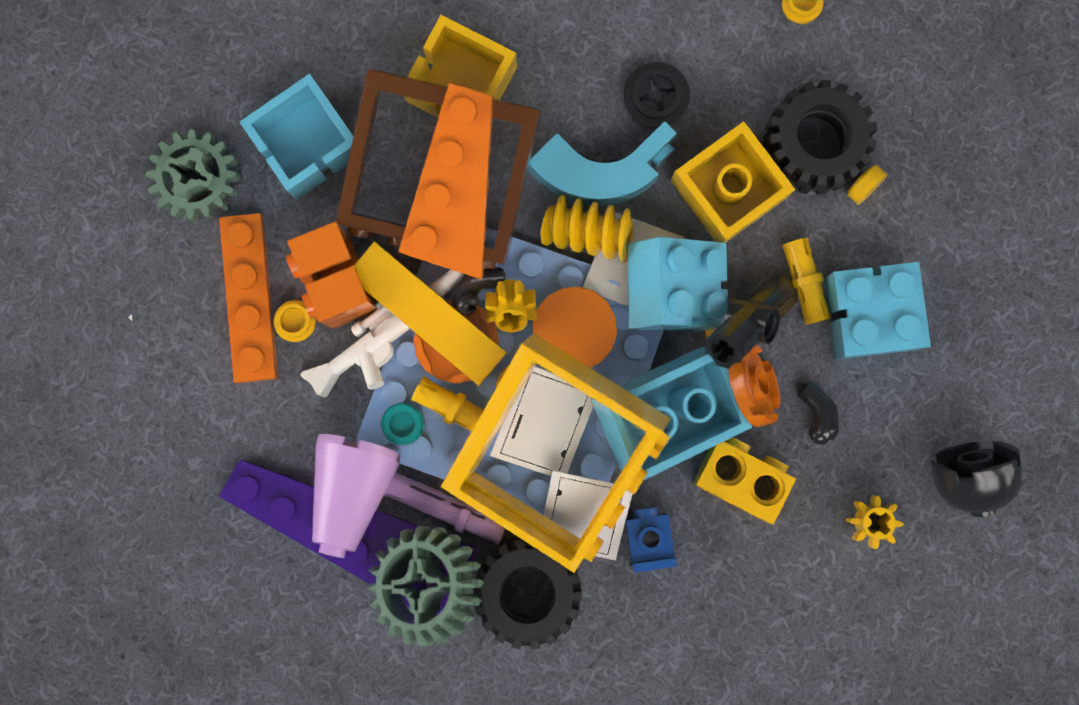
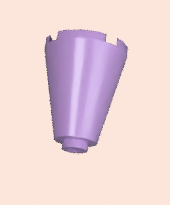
M319 434L315 449L312 542L320 544L319 553L344 558L346 551H356L399 466L401 456H398L399 453L370 442L359 440L356 443L344 441V436Z

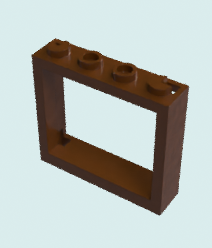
M367 69L336 219L339 225L348 226V234L372 238V233L388 236L389 244L400 247L406 228L405 224L355 212L380 91L442 105L448 87L384 71ZM495 98L493 100L492 118L521 124L522 129L495 245L484 244V268L495 269L496 263L504 265L508 259L542 114L540 109Z

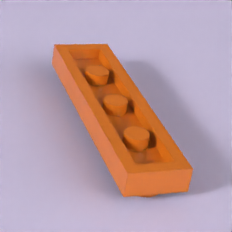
M261 213L219 217L234 383H247L278 379L264 216Z

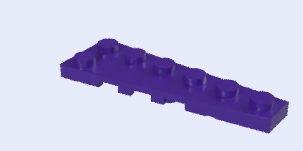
M239 460L218 496L369 584L376 583L377 578L369 569L373 566L381 565L375 553L380 550L389 551L386 540H389L391 537L400 539V531L404 529H413L415 531L419 526L397 516L376 510L356 551H346L344 558H338L319 553L320 544L312 542L313 485L303 483L249 461ZM461 541L459 547L469 546L473 549L467 560L468 562H473L480 548ZM435 554V559H439L441 571L444 575L449 577V573L445 564ZM409 562L403 571L402 578L408 572ZM423 581V584H413V588H423V590H427L430 587H438L437 583H427V581ZM450 592L444 595L441 600V611L448 601ZM402 595L405 605L410 607L409 601Z

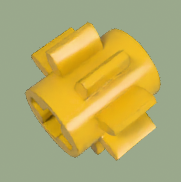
M520 280L499 281L495 287V293H485L486 321L488 323L495 322L496 326L504 332L513 333L524 330L528 320L537 319L535 290L526 291V287Z
M876 495L871 496L870 505H865L860 501L853 502L858 511L855 517L846 518V522L855 524L857 529L852 536L853 540L861 541L867 536L869 548L878 549L879 540L882 539L893 544L896 542L892 535L895 527L904 526V523L895 520L892 514L898 507L896 504L889 503L881 507V498ZM870 514L881 515L877 521L880 526L879 530L868 529L872 524L869 518Z

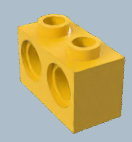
M733 437L711 447L692 484L764 522L774 525L796 481V478L786 474L789 466L768 455L765 456L763 461L749 455L748 452L751 447ZM728 455L734 459L737 469L732 478L722 480L716 473V463L721 457ZM763 475L769 476L774 483V491L766 499L758 498L754 491L756 480Z

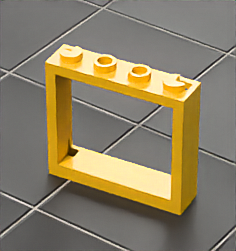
M533 333L520 345L441 487L564 567L575 572L583 558L592 562L604 543V540L598 537L603 526L605 525L613 529L626 507L619 503L625 491L627 490L634 495L648 472L641 468L647 456L650 455L654 459L658 458L671 437L663 432L671 418ZM536 364L541 365L646 431L580 539L475 472Z

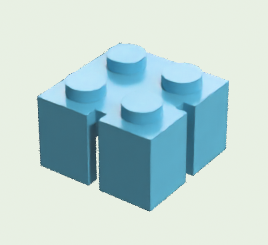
M310 74L240 121V124L260 153L266 158L267 163L282 185L296 200L326 181L327 178L323 172L327 169H330L335 175L348 166L354 136Z
M656 237L629 243V329H666L667 331L690 332L717 329L725 321L728 308V289H721V282L727 281L726 243Z
M919 262L880 266L875 270L870 267L837 271L824 278L830 314H838L846 310L847 318H840L830 323L835 360L915 351L931 347Z

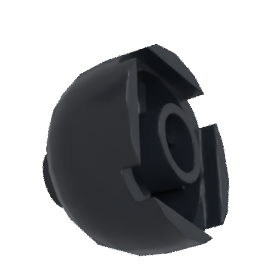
M977 441L948 447L939 451L936 454L937 462L931 461L933 479L937 491L950 506L964 512H970V515L974 517L994 515L996 510L1006 506L1017 496L1021 487L1020 450L1014 445L992 441L993 449H979Z

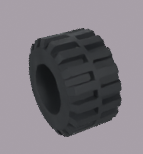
M821 80L818 86L815 87L813 81L803 84L799 90L794 88L786 95L783 101L781 100L765 126L767 131L763 136L762 146H767L766 151L792 186L800 187L798 193L808 194L811 190H815L816 195L826 194L830 189L835 191L859 174L871 159L869 154L875 150L877 140L872 139V136L877 132L876 122L869 123L868 121L873 111L869 105L864 108L861 107L859 102L863 97L857 91L853 96L847 94L846 91L849 87L847 85L839 83L834 89L831 88V81ZM816 118L824 120L833 126L840 139L839 154L835 158L819 159L811 156L802 148L797 137V126L802 120Z
M521 538L507 540L506 543L493 549L483 561L475 578L484 582L482 587L474 588L473 595L478 596L482 600L479 605L474 606L476 615L481 617L483 621L482 626L487 632L491 631L495 635V639L502 644L504 641L511 643V648L521 649V646H530V650L540 649V645L548 643V645L553 644L557 641L558 636L562 633L565 635L571 629V623L574 619H577L580 611L582 590L577 569L575 572H572ZM530 566L538 568L552 582V601L548 608L538 615L522 616L516 614L504 602L502 595L503 583L512 571L520 567Z

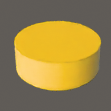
M872 165L849 188L847 196L857 205H860L879 187L888 174L878 165Z

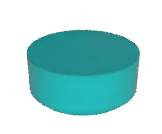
M404 402L396 403L384 412L381 419V429L384 436L390 442L396 445H409L416 442L422 436L425 429V419L422 412L416 406Z

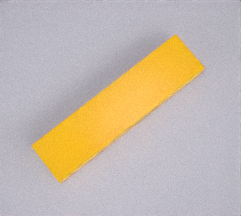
M373 242L354 265L366 292L478 386L482 384L507 354L503 348L378 243Z

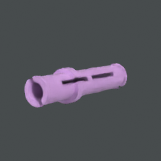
M395 472L384 494L385 497L402 502L454 525L455 531L463 533L465 530L498 546L506 531L504 527L462 500L412 480L398 472Z

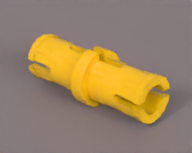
M802 238L783 244L782 248L792 277V281L789 283L797 289V298L801 306L804 324L809 325L832 318L821 285L824 278L822 273L817 271L809 239Z
M424 376L420 381L421 385L418 384L411 401L417 402L445 417L443 422L452 425L454 422L472 432L484 409L466 400L467 395L462 392L455 394Z

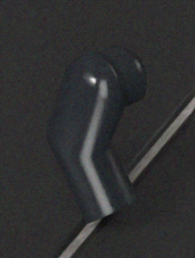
M495 267V269L484 268L482 279L464 274L451 292L452 306L456 307L464 315L474 313L477 310L476 306H479L480 303L477 297L478 293L484 289H494L499 281L506 280L504 269L502 267Z
M811 380L798 392L797 396L814 412L815 424L808 431L809 437L814 443L825 445L829 440H834L839 433L838 408Z

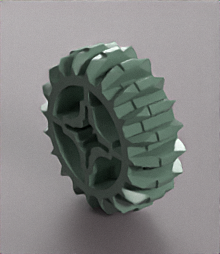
M418 526L415 531L413 529H404L400 531V539L391 537L389 540H386L389 551L380 550L375 553L381 565L373 566L369 569L374 576H377L376 583L366 587L369 591L376 592L377 599L373 600L369 606L373 609L382 610L376 622L381 625L390 624L388 634L393 637L402 635V641L406 644H415L418 641V644L421 646H431L434 640L438 644L445 643L450 640V634H461L464 631L461 621L471 622L475 618L472 611L468 608L469 605H479L482 602L478 596L473 595L474 588L482 587L484 582L480 579H473L472 574L481 565L478 562L467 561L473 549L469 546L459 547L461 537L456 534L447 536V530L440 527H435L433 530L429 526ZM435 554L445 564L449 573V577L444 575L441 571L439 559H435ZM409 562L408 572L402 578L403 571ZM423 581H427V583H437L438 587H430L427 590H423V588H413V584H423ZM450 592L448 601L441 611V600L444 595ZM402 595L409 601L410 610L405 605Z

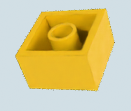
M744 121L678 168L671 179V183L715 242L722 243L731 240L787 199L795 190Z

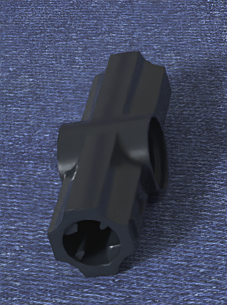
M774 275L769 281L764 282L748 299L735 297L727 308L725 321L706 339V353L711 356L715 365L730 369L734 363L740 362L758 342L768 345L772 343L778 332L780 319L797 303V289L789 283L788 278Z

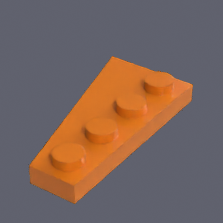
M449 82L398 252L482 279L484 274V241L486 240V206L489 187L488 171L494 96Z

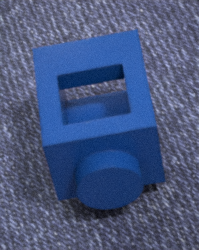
M658 506L632 510L633 518H626L625 528L633 572L677 567L669 515L667 513L659 514ZM647 531H655L658 535V542L652 547L645 546L642 541L643 535Z

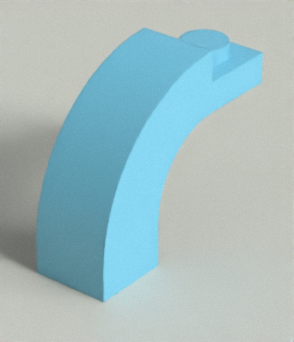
M664 121L632 154L622 160L611 163H599L584 158L557 133L531 158L528 172L549 191L557 196L565 195L566 200L571 202L581 198L582 204L591 206L593 201L598 202V206L622 203L640 195L656 183L659 174L650 164L653 162L659 167L673 153L675 149L671 144L677 133Z

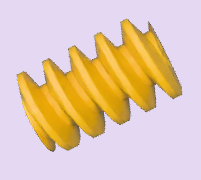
M561 194L556 204L549 206L545 212L541 226V243L548 246L554 240L555 246L559 249H565L570 244L572 251L580 253L586 247L588 254L591 256H597L602 250L604 258L609 260L614 259L619 252L620 261L625 263L628 259V244L632 243L634 234L631 210L626 208L620 219L615 218L614 205H609L604 215H599L598 202L593 201L588 211L584 212L581 198H577L572 208L569 209L567 208L566 196Z

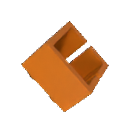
M336 221L287 241L291 253L286 255V260L294 278H300L302 283L305 284L307 293L302 295V300L311 319L316 318L318 323L335 329L370 315L377 310L374 297L364 290L354 266L359 259L350 236Z

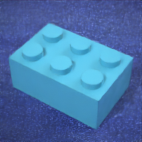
M706 347L695 349L618 385L671 418L663 431L671 437L658 458L654 459L648 455L641 468L648 472L644 480L752 428V425L743 416L735 400L728 369L715 365L714 360L706 353ZM590 398L619 469L622 472L646 431L595 399Z

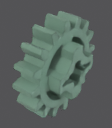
M194 129L189 130L188 138L185 140L177 132L172 133L174 144L169 146L160 141L158 145L163 151L160 157L156 155L149 156V160L156 164V170L147 171L145 176L156 181V184L152 185L148 191L155 197L162 196L157 205L165 211L171 208V215L179 220L184 216L185 212L187 219L192 222L198 221L199 213L201 212L208 219H214L213 208L218 206L226 211L228 206L223 200L225 196L236 197L238 194L230 187L231 182L241 180V176L237 172L230 170V168L238 164V161L233 155L225 156L230 148L223 141L215 145L216 138L211 133L207 132L202 140L199 133ZM188 152L187 155H184V156H182V157H179V156L182 155L183 153ZM213 157L219 167V178L214 176L212 171ZM180 171L186 173H196L198 171L207 181L201 179L188 180ZM168 174L171 175L174 182L172 192L168 184ZM211 193L205 199L197 202L198 197Z

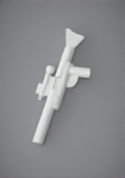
M450 269L430 284L429 287L443 297L457 285L464 274ZM378 302L375 304L377 308L375 312L362 322L358 321L351 327V331L355 336L361 337L365 334L362 338L329 363L303 371L301 377L312 385L317 395L325 398L330 393L339 376L356 363L362 368L368 389L380 388L384 385L380 367L386 364L393 356L394 348L392 342L410 328Z

